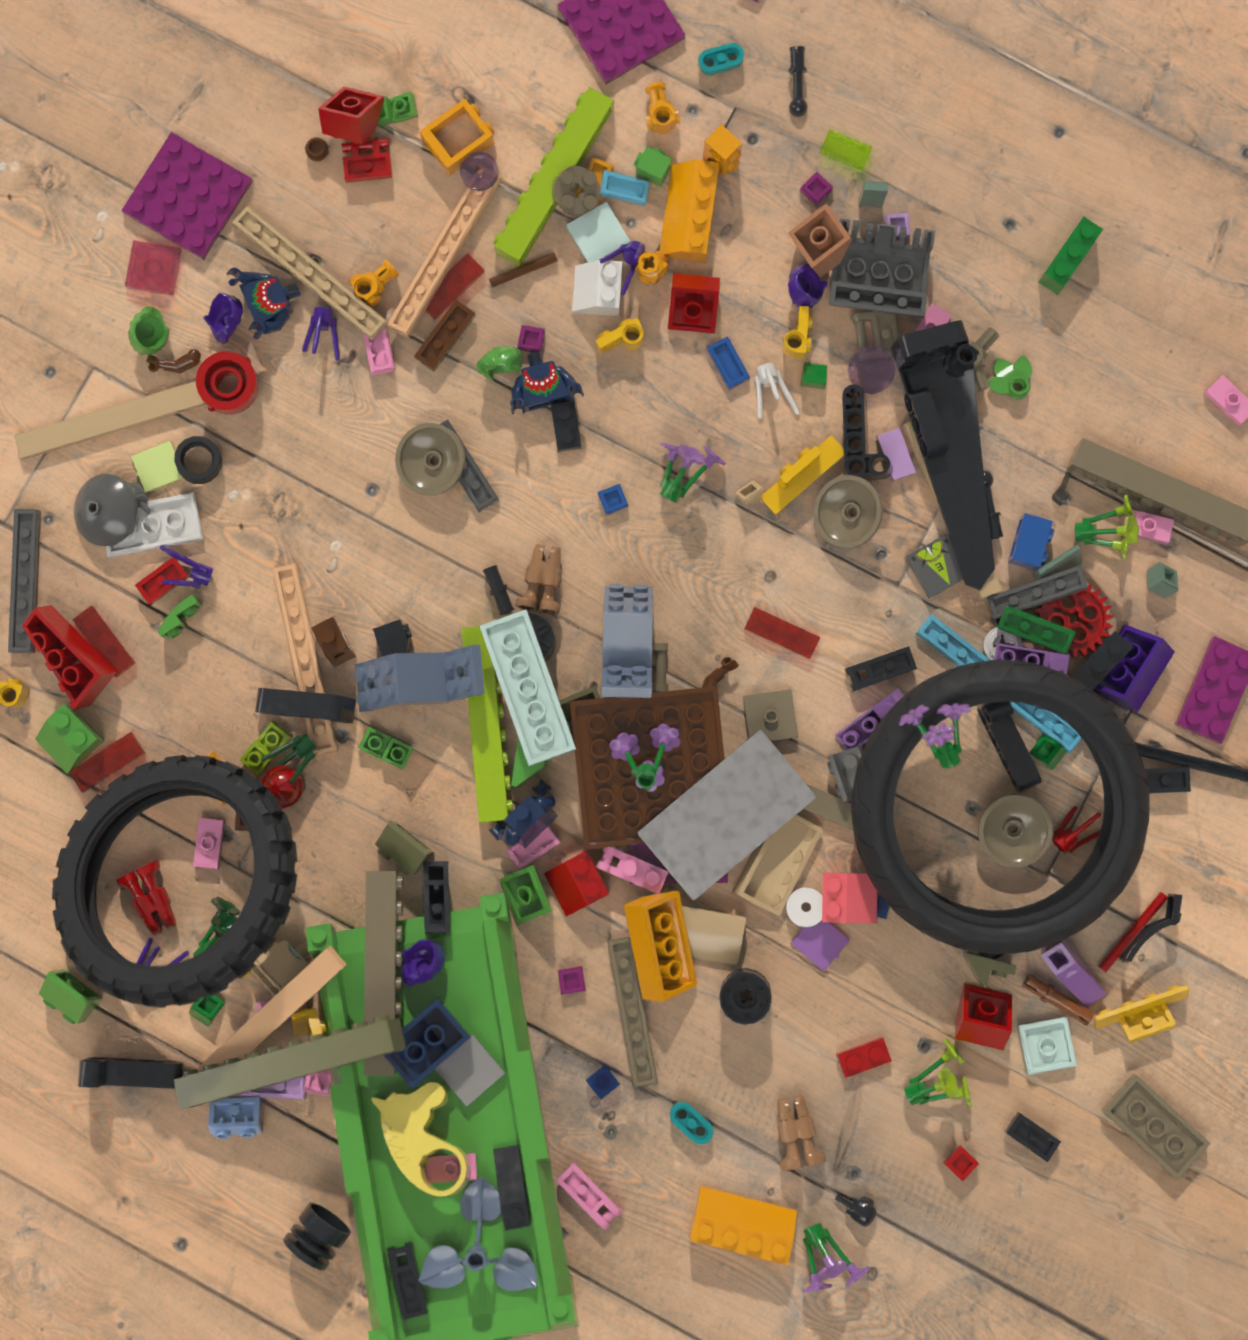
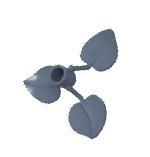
M480 1177L474 1180L464 1191L460 1203L461 1213L466 1220L473 1221L478 1219L474 1245L468 1249L466 1258H458L456 1250L450 1246L441 1245L433 1248L425 1258L419 1282L435 1288L453 1287L464 1279L466 1275L464 1265L471 1271H480L485 1265L489 1266L491 1263L498 1262L493 1269V1277L499 1287L509 1291L535 1288L537 1285L535 1265L528 1253L521 1248L509 1247L504 1250L502 1258H487V1250L480 1245L482 1220L492 1221L501 1213L499 1191L486 1178Z

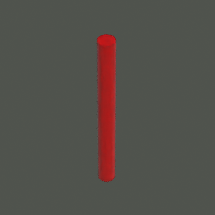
M1160 892L1101 962L1098 967L1106 973L1165 903L1168 897L1164 893Z

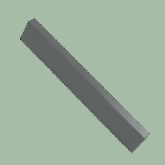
M14 509L9 653H35V647L23 629L22 624L33 609L37 607L41 513L38 509Z

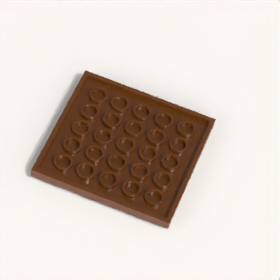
M717 686L652 693V698L607 697L569 701L573 740L576 748L575 759L585 850L645 843L638 835V831L725 759ZM666 724L670 728H676L679 731L678 737L681 742L678 747H673L671 751H664L660 765L663 767L664 783L657 786L656 790L652 792L647 791L646 788H639L636 785V776L631 773L628 760L624 761L621 758L614 759L612 757V750L609 745L621 733H626L628 736L635 735L638 738L640 748L637 754L632 755L636 766L642 765L647 760L652 761L654 764L659 748L653 746V738L650 736L652 729L658 728L659 725Z

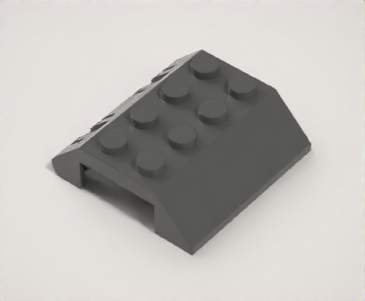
M840 218V223L848 233L850 219ZM853 220L850 235L852 242L840 264L834 267L831 272L829 306L924 318L928 296L926 284L929 259L934 246L935 230L924 229L922 242L919 244L921 229L915 228L912 245H906L904 241L907 235V227H900L898 241H896L898 226L877 223L875 235L872 238L874 223L868 222L865 239L857 238L860 226L859 221Z

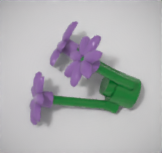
M958 703L952 706L943 705L937 713H944V716H950L953 726L946 728V723L942 722L938 729L935 726H929L930 733H927L921 723V717L923 716L922 713L929 710V708L921 705L916 710H910L909 714L903 715L899 725L901 726L905 723L916 725L923 735L922 738L926 740L927 747L931 748L934 758L939 759L941 767L946 769L952 768L960 763L959 753L962 752L958 719H960L962 713H969L971 710L968 704L960 706ZM954 739V744H952V742H946V740Z

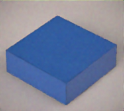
M620 484L597 492L606 516L629 507Z

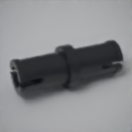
M494 565L484 569L483 573L491 589L489 593L491 596H494L500 615H504L515 609L506 591L508 590L507 584L504 585L497 568L498 566Z

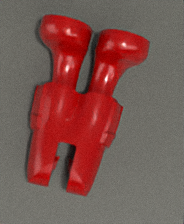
M158 860L116 879L118 886L126 888L133 895L134 900H132L131 904L153 936L162 933L161 924L156 916L158 913L167 929L177 925L170 906L171 901L165 887L158 888L155 874L160 869ZM139 877L146 886L148 894L144 895L138 882Z

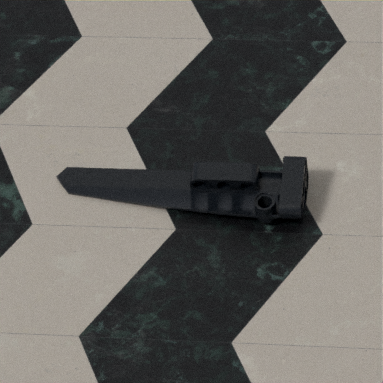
M958 320L905 334L895 341L891 346V351L905 390V406L964 583L967 586L981 590L995 570L988 516L974 376V362L977 360L978 355L976 349L969 345L963 321ZM959 355H964L967 362L962 361Z

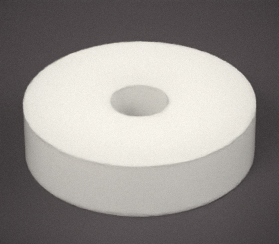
M800 888L794 891L789 896L786 905L790 920L797 926L805 928L817 925L822 920V895L812 888ZM804 903L810 904L811 909L809 912H804L801 909Z

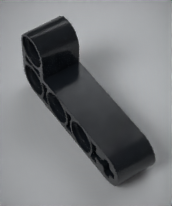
M856 384L848 385L842 394L845 471L848 475L858 476L866 480L886 479L893 472V465L890 459L880 453L869 454L866 395L860 386ZM855 393H857L859 396L856 397L857 408H854V404L850 399L853 398ZM855 416L861 417V422L858 425H850L851 418ZM854 440H861L862 445L856 450L850 448ZM878 462H886L887 467L884 471L878 472L875 470ZM854 464H863V468L859 473L851 472Z
M258 688L255 712L353 724L356 699L334 694Z
M992 702L978 706L977 711L1016 791L1021 793L1042 782L1040 774L1011 717L1014 714L1011 703Z
M88 1057L80 1060L78 1087L97 1088L108 1085L175 1089L174 1079L183 1076V1062Z

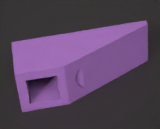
M996 643L994 660L1035 663L1067 675L1070 655Z
M897 688L835 736L846 750L862 746L868 741L871 733L885 714L904 695Z
M1067 939L1042 948L1041 956L1050 969L1085 1007L1090 1006L1107 995L1106 991Z

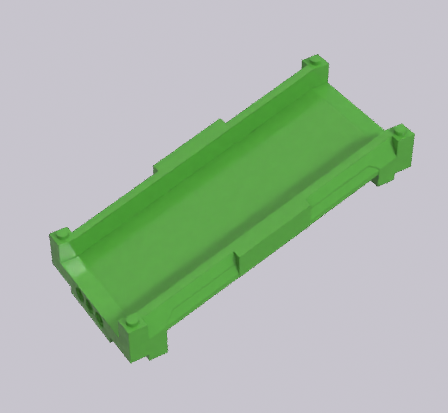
M505 893L479 897L481 905L479 907L451 911L450 933L425 934L424 916L398 921V926L403 928V939L398 941V952L408 950L421 939H430L436 942L438 945L443 946V951L446 952L444 965L433 979L427 980L425 983H417L412 987L406 986L402 980V992H398V1002H402V1017L399 1018L401 1028L405 1027L438 997L470 1035L474 1034L505 1071V1074L466 1107L435 1069L413 1089L398 1072L395 1075H364V1061L332 1069L334 1085H329L346 1194L352 1198L372 1327V1330L368 1331L369 1340H512L529 1337L533 1334L579 1326L573 1277L568 1270L545 1123L516 961L515 936L510 907ZM331 923L306 927L308 952L313 957V960L331 945L347 964L319 990L323 1018L327 1030L326 1037L331 1036V1030L344 1027L346 1031L352 1030L353 1024L364 1022L365 927L338 932L335 931ZM404 959L402 967H398V977H402ZM434 1082L442 1084L447 1089L449 1098L444 1106L435 1109V1115L428 1127V1131L430 1134L459 1147L465 1154L476 1153L478 1178H486L498 1190L493 1149L512 1145L519 1146L532 1220L531 1225L505 1231L501 1212L492 1221L482 1220L480 1245L487 1250L488 1259L493 1257L502 1258L504 1250L509 1247L521 1248L527 1252L536 1268L537 1285L535 1288L517 1291L505 1290L496 1284L493 1277V1269L498 1262L491 1263L489 1266L485 1265L480 1271H471L464 1265L466 1275L456 1286L435 1288L423 1284L429 1313L403 1320L387 1255V1248L392 1246L396 1248L402 1247L404 1243L412 1241L421 1275L425 1258L433 1248L441 1245L450 1246L456 1250L458 1258H466L468 1249L474 1245L478 1219L473 1221L466 1220L460 1209L462 1195L474 1180H468L461 1191L451 1196H434L415 1186L407 1179L394 1161L382 1131L381 1112L371 1100L372 1098L386 1100L393 1092L408 1095L426 1083ZM442 1149L431 1156L455 1154L450 1150ZM457 1181L430 1184L438 1190L445 1191L452 1188ZM406 1256L398 1258L399 1265L408 1263Z

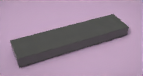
M448 419L440 424L451 429L458 436ZM461 441L465 452V466L458 481L478 512H481L499 501V498Z
M1079 565L987 597L994 620L998 621L1001 619L1006 605L1021 611H1027L1088 590L1089 588L1082 568Z

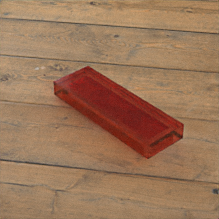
M467 253L447 272L425 312L435 320L485 270Z
M91 605L72 619L90 645L117 671L114 677H119L136 664L94 606Z
M754 607L744 630L809 660L820 639L819 636Z
M130 732L69 773L80 791L84 793L146 752L133 732Z

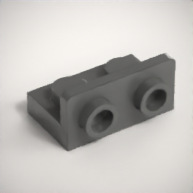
M861 745L828 756V769L836 778V792L839 798L843 799L844 803L852 800L855 774L863 753Z

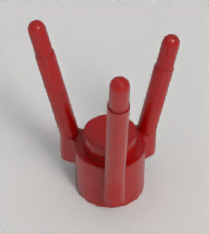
M1074 806L1059 828L1053 832L1055 837L1052 839L1054 845L1063 854L1067 852L1072 853L1078 847L1099 837L1100 830L1076 842L1078 840L1077 836L1101 816L1100 812L1088 819L1074 832L1069 828L1065 831V827L1078 809L1077 806Z

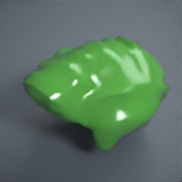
M151 306L141 309V312L137 313L129 324L128 337L130 345L135 352H139L140 356L144 354L156 355L167 344L170 330L163 321L162 314L158 309Z
M502 345L494 347L477 362V371L490 381L494 380L493 374L518 373L522 369V353L519 349L512 346Z

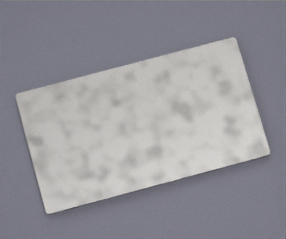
M759 730L640 829L638 835L689 897L695 900L811 803L816 796L764 732Z

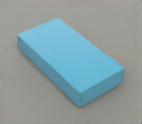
M604 170L600 185V196L645 206L650 181Z

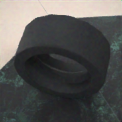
M192 436L185 439L178 445L175 451L174 462L177 470L190 483H208L218 476L221 470L222 458L218 447L210 439L203 436ZM194 447L207 449L213 457L210 469L201 474L190 472L184 465L186 452Z

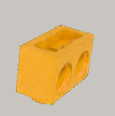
M721 124L705 140L703 159L720 163L718 173L724 177L728 172L733 173L739 166V159L742 155V143Z

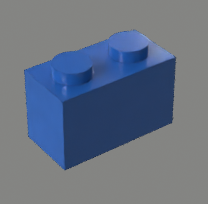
M1024 513L1019 519L1008 563L1034 571L1040 568L1041 565L1044 566L1048 556V552L1045 551L1047 542H1051L1054 535V529L1051 528L1053 521Z

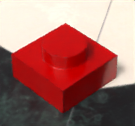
M961 1145L943 1162L962 1182L980 1164Z

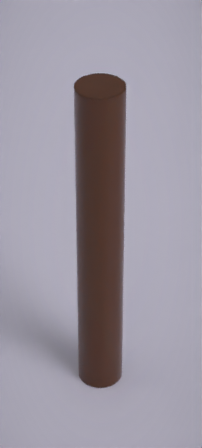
M551 253L489 278L491 287L493 288L558 261L555 253Z

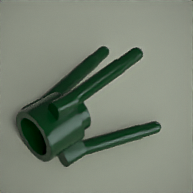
M306 734L301 738L298 735L289 743L261 758L262 761H266L293 747L294 751L274 767L285 765L296 755L301 759L306 757L290 779V784L296 781L307 764L316 756L313 752L318 748Z

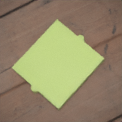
M171 441L131 456L137 470L136 476L140 478L145 493L183 479L174 462L175 450Z

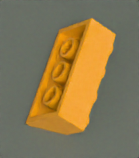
M696 159L672 165L659 252L665 257L705 263L720 163Z
M679 891L644 896L624 904L642 999L664 1002L697 986Z
M700 1186L689 1231L690 1241L788 1266L794 1241L797 1210Z

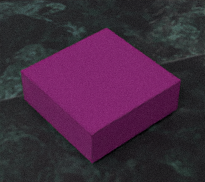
M816 172L800 188V191L815 206H818L833 191L834 187Z
M521 325L517 349L532 353L541 352L545 329Z
M582 966L558 970L561 995L586 991Z

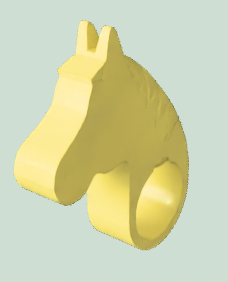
M429 1082L408 1095L393 1092L386 1100L372 1098L373 1104L381 1112L382 1131L391 1155L407 1179L419 1189L434 1196H451L461 1191L470 1177L471 1168L467 1155L459 1147L430 1134L428 1131V1127L435 1115V1109L444 1106L448 1101L449 1093L442 1084ZM442 1149L452 1151L458 1157L461 1164L459 1180L452 1188L445 1191L434 1188L428 1182L425 1172L426 1168L424 1167V1164L426 1165L429 1159L428 1156Z

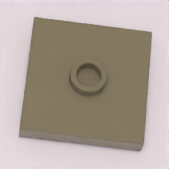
M791 689L743 696L749 738L759 730H762L770 741L798 738Z

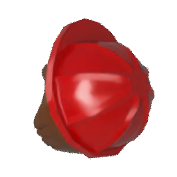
M285 765L273 767L261 782L278 800L281 809L298 802L306 787L305 779L301 774L293 784H290L289 781L297 769Z

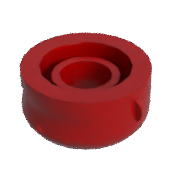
M224 351L209 356L201 363L196 375V388L201 399L209 406L208 410L210 412L216 411L225 415H234L247 410L254 403L259 392V378L251 365L249 357L245 358L238 353ZM229 375L238 377L239 381L236 390L229 394L219 392L218 385L224 377Z

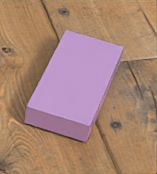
M900 428L877 435L876 439L882 454L886 455L893 465V472L890 475L892 482L915 474L916 471Z

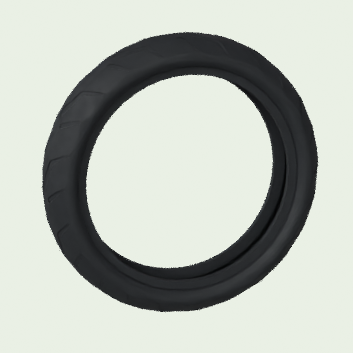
M988 660L958 666L926 679L903 696L885 714L866 743L856 770L851 801L853 832L860 859L870 881L892 910L917 930L937 941L958 949L989 954H1016L1038 950L1071 937L1102 916L1114 900L1123 892L1137 868L1144 851L1150 816V795L1143 761L1128 729L1110 705L1073 677L1043 665L1012 660ZM992 702L1025 703L1056 714L1080 735L1091 751L1100 772L1104 791V813L1100 834L1092 853L1080 871L1066 885L1050 896L1030 905L1007 910H985L963 906L946 899L926 886L913 873L906 863L898 844L893 808L895 791L903 766L923 736L918 727L914 726L913 723L899 725L901 717L909 714V711L912 709L916 710L921 705L929 708V710L922 713L923 716L921 717V723L928 733L930 731L929 726H936L941 721L950 717L944 716V713H937L943 705L952 706L958 703L959 706L968 704L970 707Z

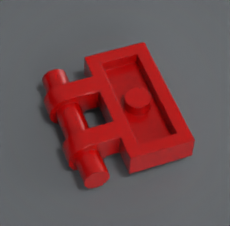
M373 137L372 140L365 141L363 144H355L352 141L341 144L343 153H352V156L342 157L346 183L393 178L390 152L381 153V149L390 148L389 138L379 139V137ZM373 150V154L360 155V151Z

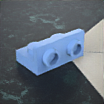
M226 1098L210 1102L208 1129L211 1134L218 1139H228L230 1135L250 1138L254 1137L255 1134H262V1126L260 1125L261 1098Z

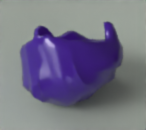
M802 262L789 275V295L792 303L796 304L797 308L800 306L813 308L821 300L827 287V282L821 281L808 263Z
M218 293L212 300L209 313L204 315L203 318L210 326L217 342L226 344L236 330L237 325L240 324L243 314L242 302L235 295L232 296L224 293Z
M421 939L408 950H403L404 966L402 969V980L404 984L412 987L417 983H425L427 980L433 979L444 965L446 952L443 951L444 947L430 939Z

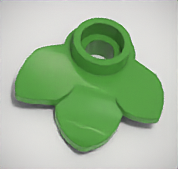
M1022 355L1013 365L1011 362L997 358L994 363V374L996 377L988 381L989 387L997 394H1008L1013 399L1024 398L1030 391L1028 380L1032 375V367L1029 360ZM1015 384L1020 385L1021 391H1015L1013 386Z

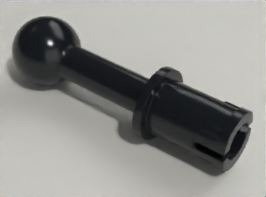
M795 46L790 47V69H788V73L793 74V100L789 104V111L795 117H802L808 109V105L803 99L802 73L807 72L804 60V46H797V49H795Z
M983 470L991 540L1004 537L999 518L1001 513L995 512L990 488L994 481L993 475L989 471Z

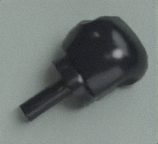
M836 1195L835 1200L848 1207L846 1213L858 1224L866 1227L873 1222L877 1210L873 1206L874 1201L864 1196L858 1200L854 1197L852 1202H850L841 1195Z

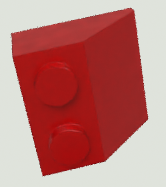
M343 86L318 108L322 134L332 136L335 139L352 141L355 144H363L375 133L384 103V96Z
M673 273L668 329L715 334L720 278Z
M587 850L544 873L566 917L609 895Z
M964 983L955 1022V1039L1003 1051L1012 1033V994Z

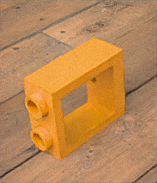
M466 99L460 101L419 131L421 140L449 176L495 144L493 128L487 121L484 123L481 120L478 108L473 103L470 105ZM466 113L482 136L451 158L434 135Z

